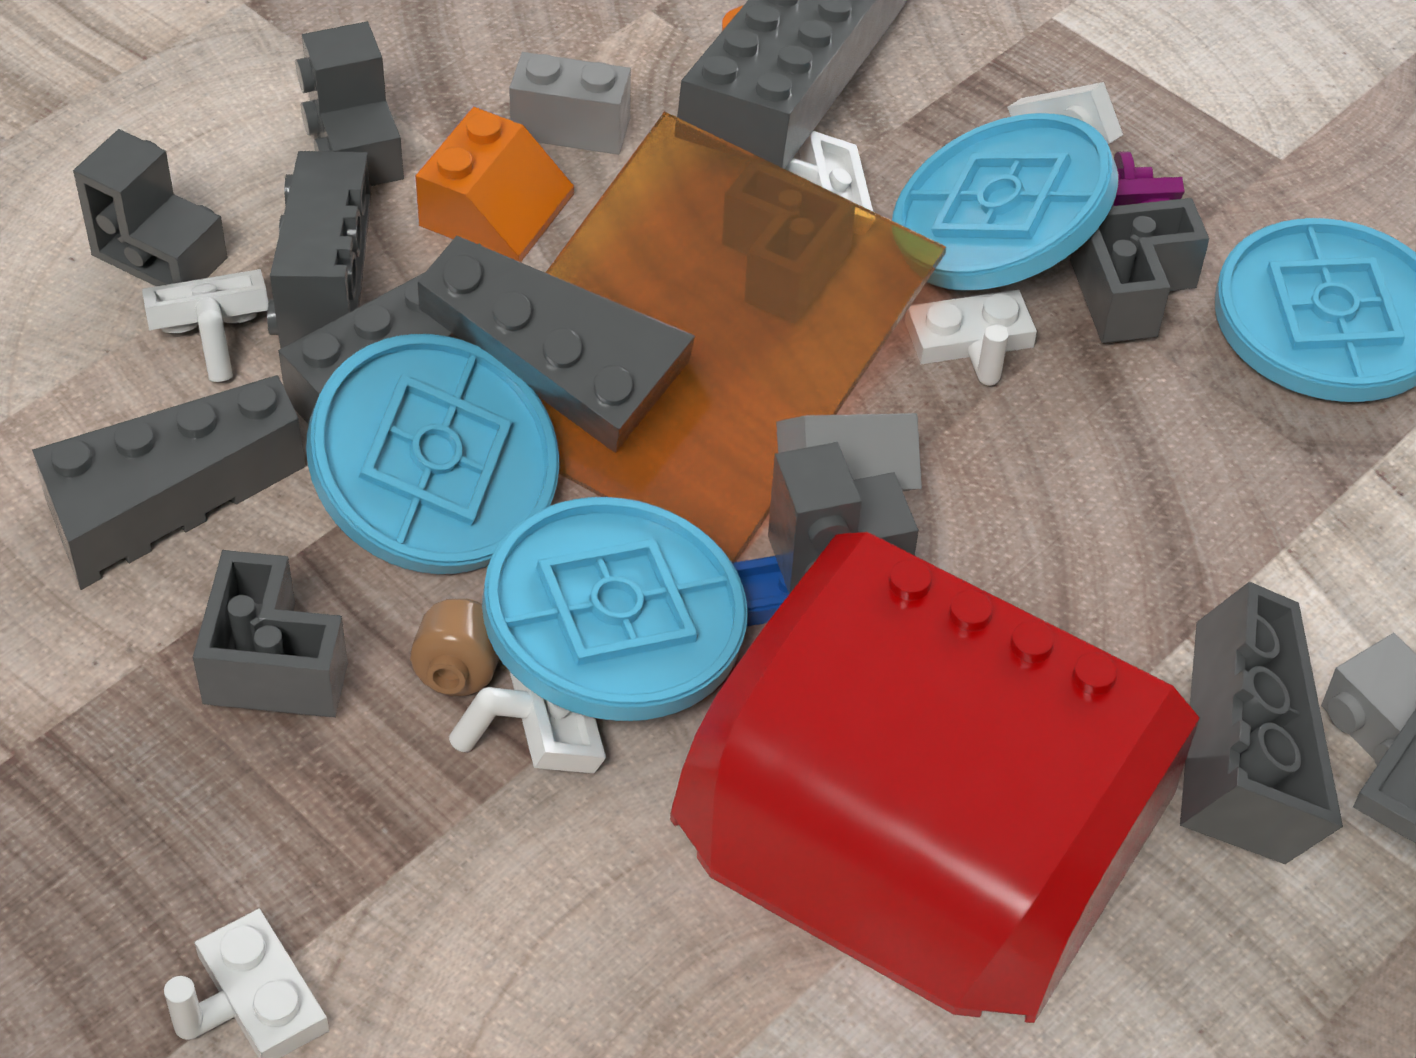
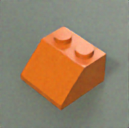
M474 106L415 175L419 226L452 239L459 236L476 244L480 243L485 248L519 262H522L574 195V185L524 125Z

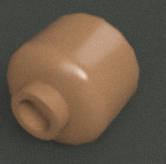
M445 599L435 603L424 614L410 653L413 671L419 679L434 691L449 696H469L482 690L492 680L499 660L487 635L482 604L471 599Z

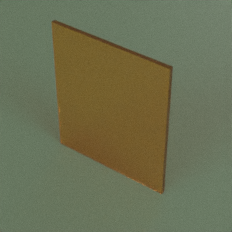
M664 111L545 273L695 335L690 361L616 453L540 398L555 431L559 451V474L600 497L630 499L670 511L701 529L724 551L732 563L737 562L770 513L774 455L778 453L776 422L806 415H837L946 254V246Z

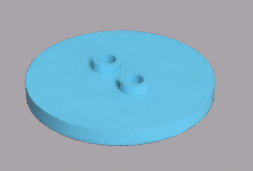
M1034 113L1011 116L984 124L943 146L912 175L901 191L893 211L892 234L894 242L909 269L919 278L938 287L953 290H983L1022 281L1064 260L1096 232L1108 215L1118 189L1117 166L1104 137L1094 127L1077 118L1059 114Z
M1305 218L1283 221L1257 230L1244 238L1229 253L1222 266L1216 286V317L1227 342L1258 373L1297 393L1341 402L1380 400L1404 393L1416 386V252L1381 231L1357 223L1326 218Z
M409 334L383 339L366 346L345 360L334 371L324 385L309 420L306 444L308 468L316 493L325 510L339 528L360 547L374 556L404 569L431 574H457L487 567L494 551L506 534L531 514L549 507L554 497L559 474V451L552 422L540 398L526 382L477 345L460 339L434 334Z
M588 497L560 502L543 508L519 522L506 534L494 551L487 568L482 595L483 618L488 638L494 651L514 677L535 694L556 706L588 717L615 721H641L664 717L687 709L711 694L725 680L738 658L746 631L748 616L746 596L740 577L724 551L707 534L686 519L660 507L640 501L614 497Z

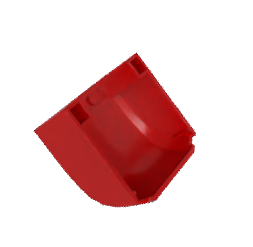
M869 532L836 534L761 630L714 698L694 736L683 765L670 813V820L674 826L680 825L697 850L698 861L710 878L949 1013L979 1018L982 1011L1025 1015L1024 1022L1035 1023L1174 797L1200 717L1173 685Z

